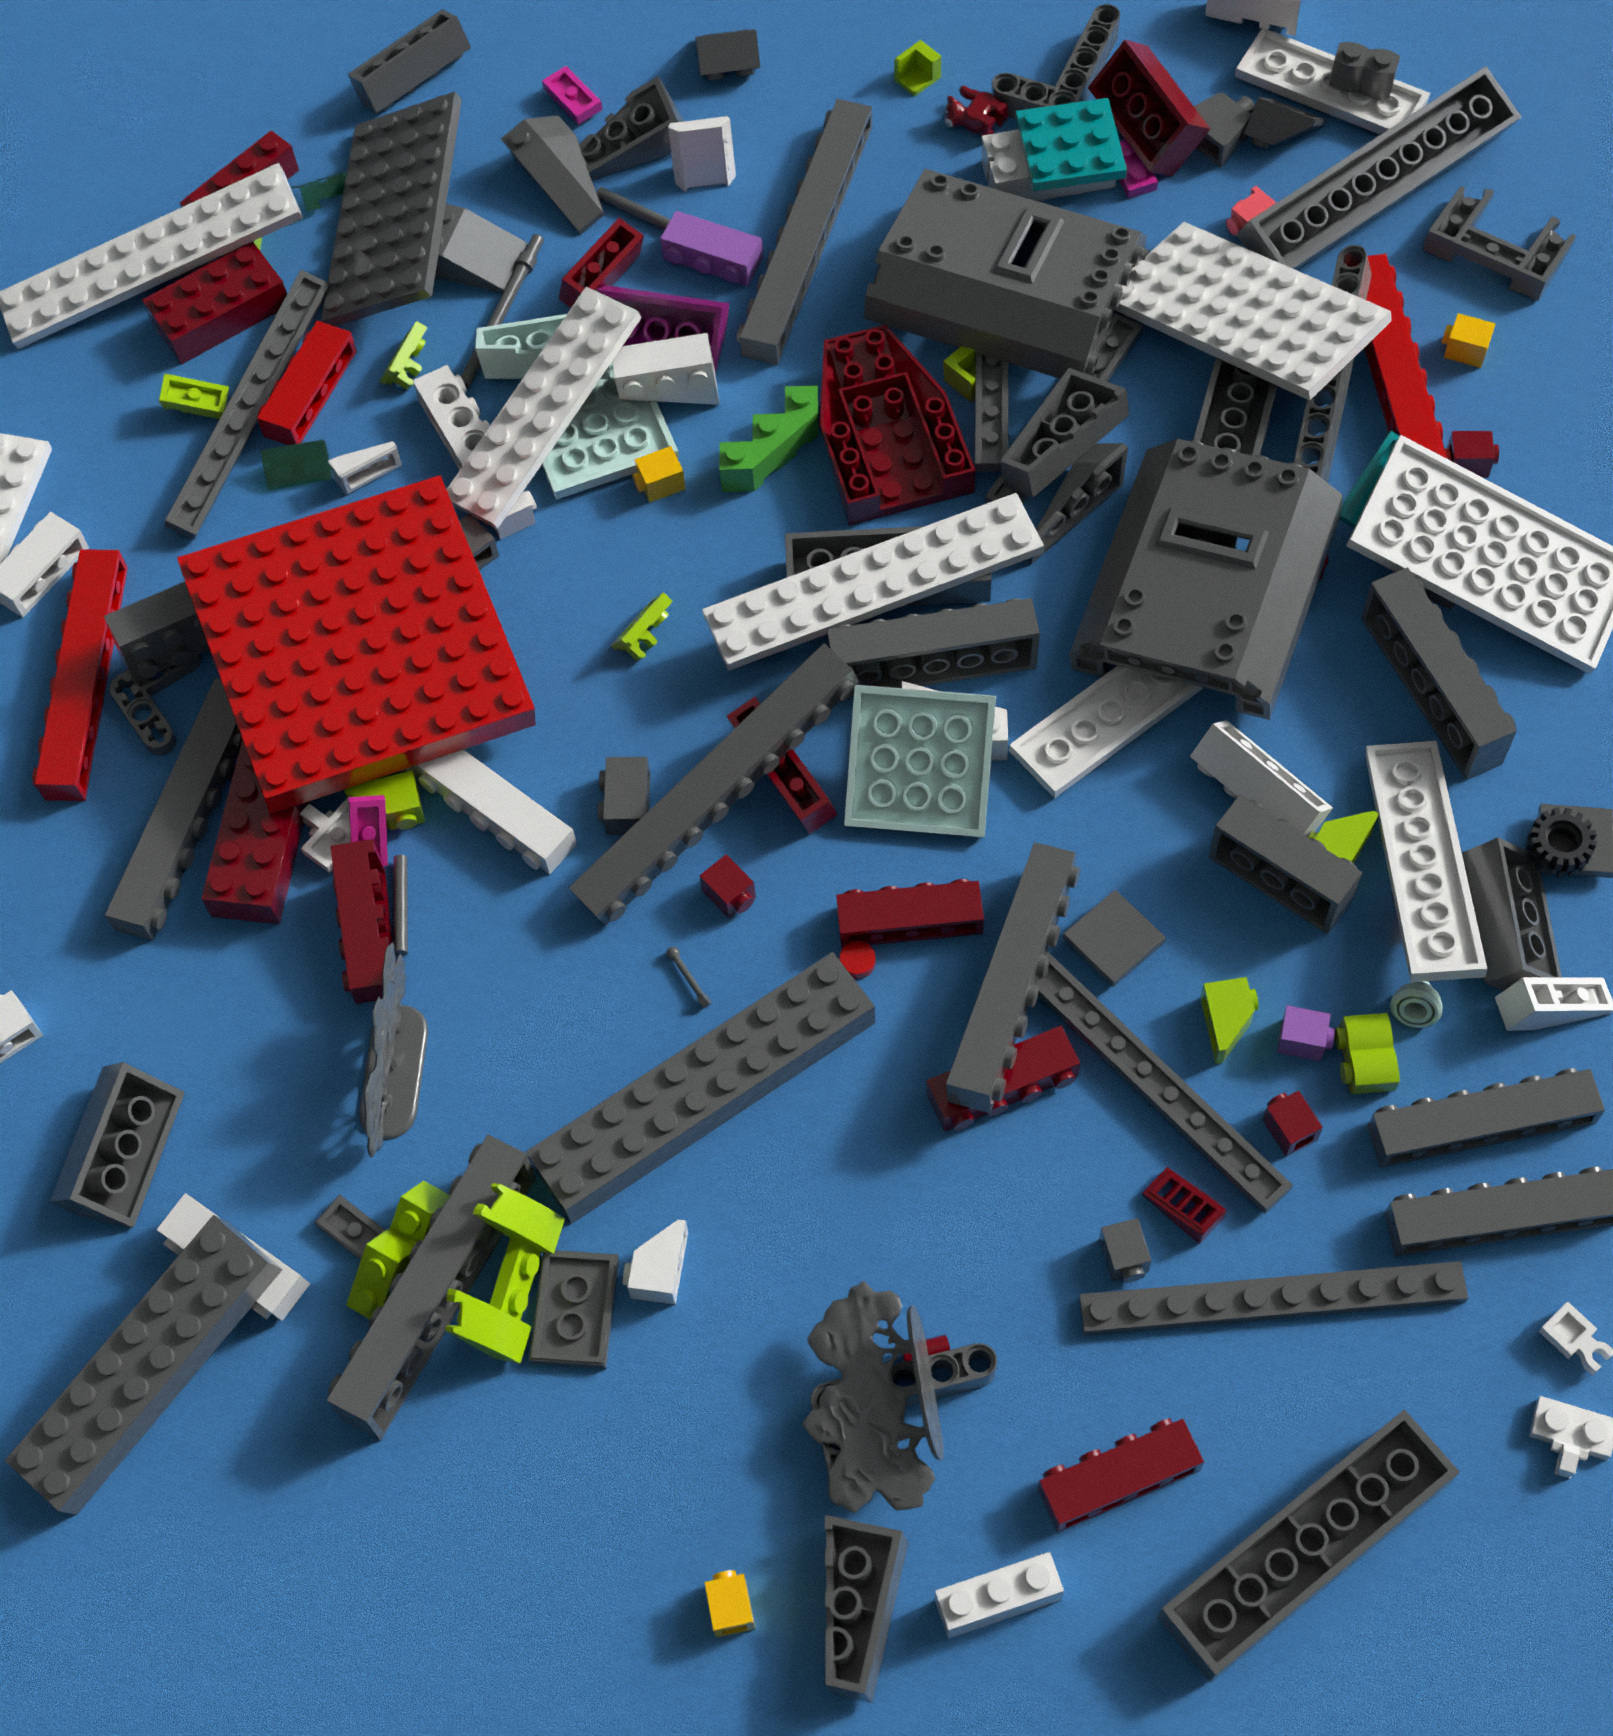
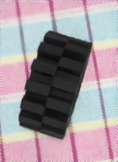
M1553 808L1550 814L1548 811H1545L1541 814L1540 818H1536L1527 836L1525 850H1530L1527 855L1529 861L1536 859L1534 867L1537 870L1544 866L1547 868L1544 873L1545 875L1550 876L1552 871H1557L1556 878H1563L1566 872L1569 877L1574 876L1577 870L1581 872L1586 864H1588L1597 845L1595 840L1597 834L1596 830H1590L1592 823L1589 819L1584 823L1581 822L1583 814L1580 812L1574 817L1570 815L1572 809L1565 808L1563 814H1560L1559 808ZM1552 833L1566 835L1573 841L1574 850L1571 852L1555 850L1549 845L1548 836Z

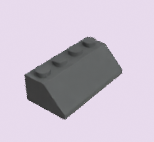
M1497 837L1462 852L1487 965L1486 977H1483L1485 984L1505 991L1521 978H1562L1542 874L1534 867L1536 859L1529 861L1527 857L1528 851Z
M124 1062L102 1067L50 1203L81 1217L134 1228L185 1092Z

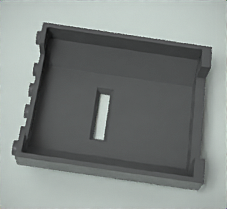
M924 169L878 250L875 263L879 264L874 283L868 284L865 295L864 319L958 348L963 346L974 349V353L1059 379L1062 378L1068 368L1085 374H1093L1099 358L1098 355L1094 354L1096 340L1101 329L1108 328L1113 314L1111 309L1112 307L1117 308L1123 294L1122 286L1129 285L1133 268L1136 265L1138 266L1141 260H1145L1149 254V250L1145 249L1147 235L1124 226ZM1028 231L1041 233L1025 267L1013 265L1012 262Z
M1175 439L1147 449L1069 654L1072 670L1103 677L1107 672L1108 663L1235 695L1236 712L1270 720L1342 514L1343 495L1311 469L1302 467L1297 463L1278 462L1262 455H1247L1236 452L1231 448H1217L1204 445L1196 440ZM1178 524H1184L1250 541L1245 552L1175 535Z

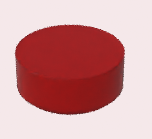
M853 941L842 948L840 962L854 979L865 978L875 968V952L869 944L862 941Z

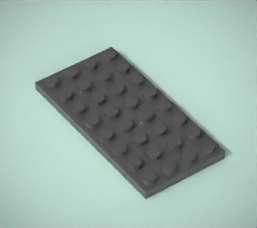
M455 91L355 125L328 283L330 284L326 291L321 318L323 323L338 326L432 297L462 99Z

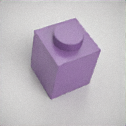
M1286 1006L1281 1022L1277 1053L1321 1061L1324 1050H1331L1334 1041L1335 1028L1329 1027L1331 1014Z

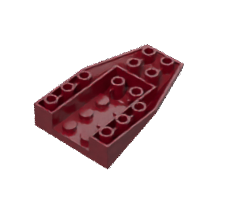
M882 325L824 340L820 430L848 525L975 493V468L946 392L889 327Z

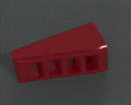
M1168 1167L1142 1193L1143 1197L1198 1244H1201L1224 1219L1227 1211L1214 1199ZM1169 1181L1174 1187L1162 1198L1157 1193ZM1180 1191L1185 1195L1176 1206L1169 1203ZM1190 1201H1193L1196 1206L1186 1215L1182 1210ZM1203 1210L1207 1215L1200 1223H1197L1194 1218Z

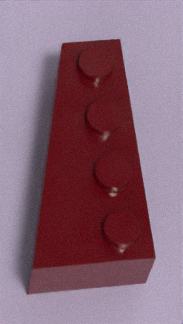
M373 839L330 846L334 872L333 886L338 901L336 918L338 926L342 931V939H339V950L342 960L346 961L347 969L342 971V982L345 992H351L356 1004L376 1001L378 997L382 999L384 953L386 947L393 943L386 870Z

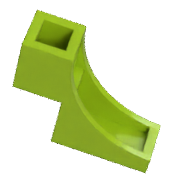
M422 1181L400 1196L390 1228L365 1246L346 1304L347 1307L371 1319L374 1311L379 1306H384L390 1296L389 1289L394 1278L399 1273L403 1274L411 1262L409 1257L414 1245L419 1240H424L431 1229L429 1223L434 1212L439 1207H444L450 1197L449 1194L426 1181Z

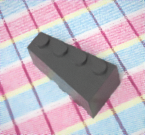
M825 1515V1685L833 1695L872 1703L908 1541L903 1531Z

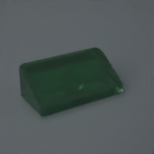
M325 440L287 445L261 451L268 490L333 479L328 463L330 453Z

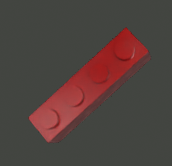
M317 321L312 330L305 334L299 351L291 357L286 372L281 380L276 381L273 393L266 404H263L258 411L257 420L264 437L297 449L299 448L357 352L350 331Z

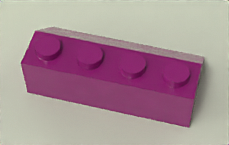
M608 285L597 289V292L637 310L641 316V320L623 346L708 333L716 372L726 337L729 303Z

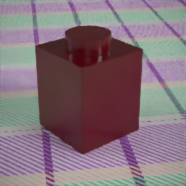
M1492 431L1451 432L1447 445L1451 454V461L1480 477H1489L1493 464H1497L1499 460L1498 444H1493Z
M727 854L699 875L703 893L729 919L737 912L743 913L748 910L756 898L754 882Z
M1299 1090L1288 1096L1286 1093H1281L1272 1098L1267 1103L1262 1119L1286 1157L1318 1141L1323 1129Z

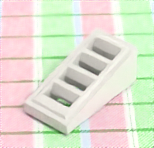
M393 441L341 455L328 461L333 477L345 495L402 465L397 446Z

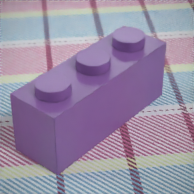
M679 211L674 213L660 238L663 259L673 264H681L694 268L701 273H709L724 278L731 283H739L745 286H749L763 260L762 238Z

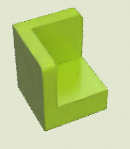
M922 40L916 42L894 59V81L913 96H917L941 78V55Z
M961 346L943 361L944 381L967 400L973 402L976 399L975 350Z

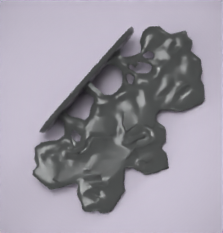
M393 943L386 947L384 953L382 999L377 998L372 1010L373 1026L359 1109L360 1123L368 1137L367 1150L371 1158L375 1155L376 1151H380L383 1140L400 1137L414 1124L418 1110L428 1038V1024L423 1014L414 1007L401 1005V1000L405 994V961L401 954H399L395 963Z
M861 1281L859 1285L852 1286L847 1298L833 1301L825 1311L823 1320L815 1325L807 1338L809 1346L820 1361L842 1372V1380L839 1385L828 1386L819 1399L820 1407L817 1410L811 1411L801 1425L818 1444H836L841 1449L834 1464L828 1470V1495L831 1502L837 1506L843 1505L846 1510L854 1513L871 1500L874 1491H879L896 1511L922 1507L924 1503L923 1495L930 1490L935 1476L932 1469L918 1458L915 1448L921 1438L926 1437L936 1460H943L944 1456L942 1432L924 1329L917 1309L911 1305L907 1310L909 1339L905 1340L900 1337L892 1327L894 1321L899 1317L902 1307L900 1297L891 1290L874 1292L865 1281ZM881 1320L887 1321L888 1328L883 1329L879 1327L878 1322ZM879 1333L890 1337L888 1338V1344L894 1343V1348L878 1346L872 1339L873 1334ZM884 1354H892L888 1362H882ZM899 1354H912L917 1384L901 1388L892 1380L891 1367ZM919 1395L923 1427L906 1424L903 1416L909 1396ZM909 1439L908 1447L904 1449L898 1448V1442Z

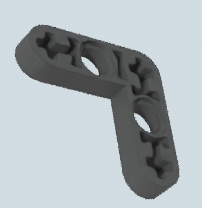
M196 653L192 655L187 662L181 665H174L175 668L173 669L167 667L163 676L155 680L142 679L134 683L128 670L116 676L110 683L109 691L115 703L151 754L157 756L166 755L176 745V736L171 726L155 705L151 696L195 671L202 662L201 654ZM124 687H128L135 697L131 702L126 694L122 692ZM148 708L152 710L150 717L146 720L138 721L134 719L136 712L140 709ZM156 727L159 734L165 740L159 743L155 740L150 730Z

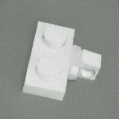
M348 798L335 812L329 810L324 815L311 804H308L300 813L303 817V822L311 828L309 832L311 838L303 845L301 850L305 856L328 873L333 870L330 846L350 843Z
M1539 1396L1536 1400L1529 1437L1551 1443L1550 1450L1558 1453L1554 1474L1571 1479V1475L1576 1473L1579 1459L1586 1461L1588 1455L1603 1460H1608L1611 1457L1613 1449V1418Z

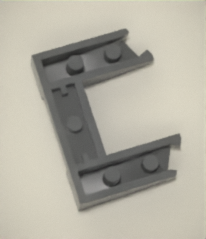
M1460 186L1429 229L1422 250L1448 262H1452L1456 255H1460L1469 261L1512 278L1510 289L1539 301L1573 245L1576 236L1572 234L1564 241L1554 231L1558 228L1560 221L1552 216L1529 251L1475 228V225L1491 201L1494 191L1484 189L1482 199H1473L1471 197H1464L1465 187Z

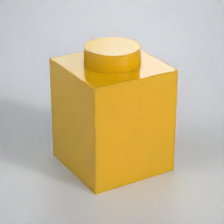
M1458 313L1454 326L1449 324L1446 326L1441 342L1447 345L1443 358L1481 368L1496 323Z
M671 446L635 459L637 473L632 474L638 492L644 491L649 503L686 489L683 469Z
M735 1570L723 1571L712 1575L713 1580L705 1582V1588L716 1638L754 1630L755 1625L745 1575H736Z

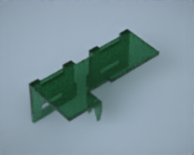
M346 172L336 173L319 178L316 181L293 186L291 189L300 188L306 211L321 209L318 200L326 197L329 199L343 194L347 175ZM327 179V181L319 183V180Z

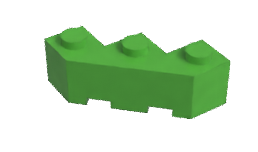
M785 386V413L752 414V441L720 442L719 471L722 492L757 490L764 484V479L774 470L779 471L797 455L796 451L806 442L810 444L819 436L818 386Z

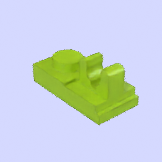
M418 321L412 325L379 382L384 385L386 383L391 385L392 382H395L406 390L412 387L413 381L406 375V372L417 376L422 370V367L410 359V356L417 357L424 347L426 341L422 339V336L427 329L426 326Z
M164 373L159 404H162V407L166 410L175 409L182 411V413L190 412L191 414L220 419L226 409L229 386Z
M664 592L652 598L611 646L615 650H625L637 661L643 659L646 654L641 651L639 642H644L649 648L657 644V639L647 628L651 625L657 628L667 618L669 613L665 610L673 601Z

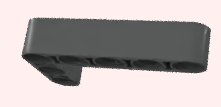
M1102 4L1095 8L1055 87L1005 72L996 75L992 80L991 94L999 101L1008 104V117L1015 119L1016 111L1087 101L1091 93L1088 86L1104 67L1118 39L1119 9L1112 4Z
M975 1343L929 1355L931 1373L938 1368H945L952 1374V1378L946 1382H938L933 1379L936 1399L985 1387L995 1378L997 1355L989 1345ZM976 1358L986 1360L990 1367L988 1370L978 1373L970 1368L969 1363ZM913 1360L892 1365L891 1375L894 1383L900 1378H909L914 1384H917ZM842 1378L824 1382L813 1390L811 1396L812 1411L819 1408V1399L828 1386L839 1385ZM919 1395L909 1396L906 1402L907 1407L920 1404ZM821 1443L828 1471L834 1464L841 1449L836 1450L827 1443Z

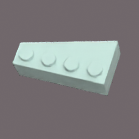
M567 314L477 328L475 349L485 379H523ZM610 365L600 379L610 380Z

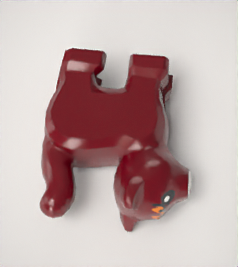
M962 85L959 89L960 95L967 100H971L970 105L967 107L954 97L947 96L944 117L945 123L949 127L964 126L967 130L977 133L982 137L983 135L994 134V130L991 128L995 122L1001 127L1008 119V104L999 101L989 92L969 89L967 86Z

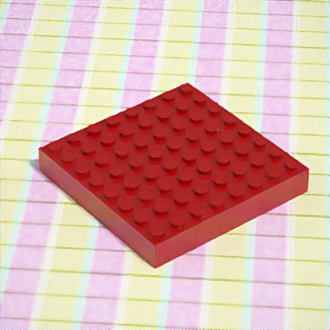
M441 475L177 557L183 580L269 815L536 725L534 704Z

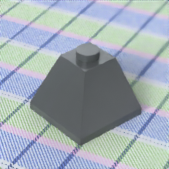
M1258 98L1244 134L1252 137L1251 143L1268 149L1269 144L1279 145L1325 126L1327 119L1272 98Z

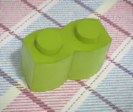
M1388 1013L1343 1016L1339 1027L1335 1028L1334 1035L1335 1046L1337 1050L1342 1049L1345 1062L1340 1064L1342 1083L1348 1084L1350 1094L1395 1091L1400 1083V1075Z

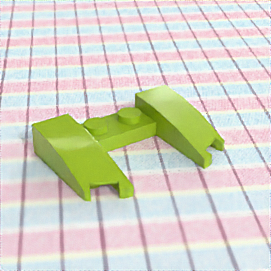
M492 1183L490 1187L493 1192L499 1195L498 1199L490 1209L485 1204H477L473 1211L475 1216L510 1238L490 1304H487L459 1290L449 1288L447 1301L460 1303V1312L457 1316L458 1325H447L445 1331L494 1359L520 1364L531 1330V1326L520 1321L522 1313L527 1307L534 1275L539 1269L541 1252L555 1253L565 1218L525 1195L501 1184Z

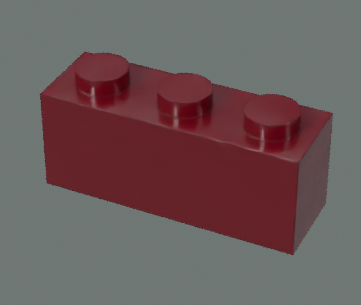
M618 218L562 278L558 299L572 308L585 287L597 291V289L606 285L613 286L640 256L644 235L621 218Z

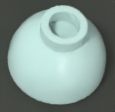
M1428 981L1404 984L1394 993L1390 1003L1393 1016L1402 1024L1410 1027H1430L1437 1023L1442 1016L1443 1006L1440 995Z

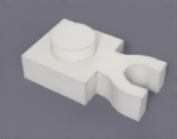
M1568 1301L1539 1330L1568 1359L1576 1353L1581 1358L1584 1368L1592 1376L1601 1367L1593 1360L1592 1353L1601 1354L1606 1361L1613 1355V1349L1608 1344L1596 1341L1592 1337L1597 1328Z

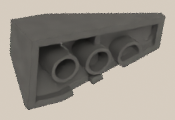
M658 76L632 91L624 99L627 103L615 115L610 113L604 119L606 124L595 135L589 134L580 143L579 147L588 166L591 180L667 156L671 153L668 126L670 123L684 122Z
M559 116L524 119L501 138L513 158L580 234L584 233L605 215L589 175L588 166L579 147L578 138Z
M1096 443L1073 463L1036 528L1044 544V553L1027 559L1029 563L1033 564L1123 486L1128 447L1125 444Z

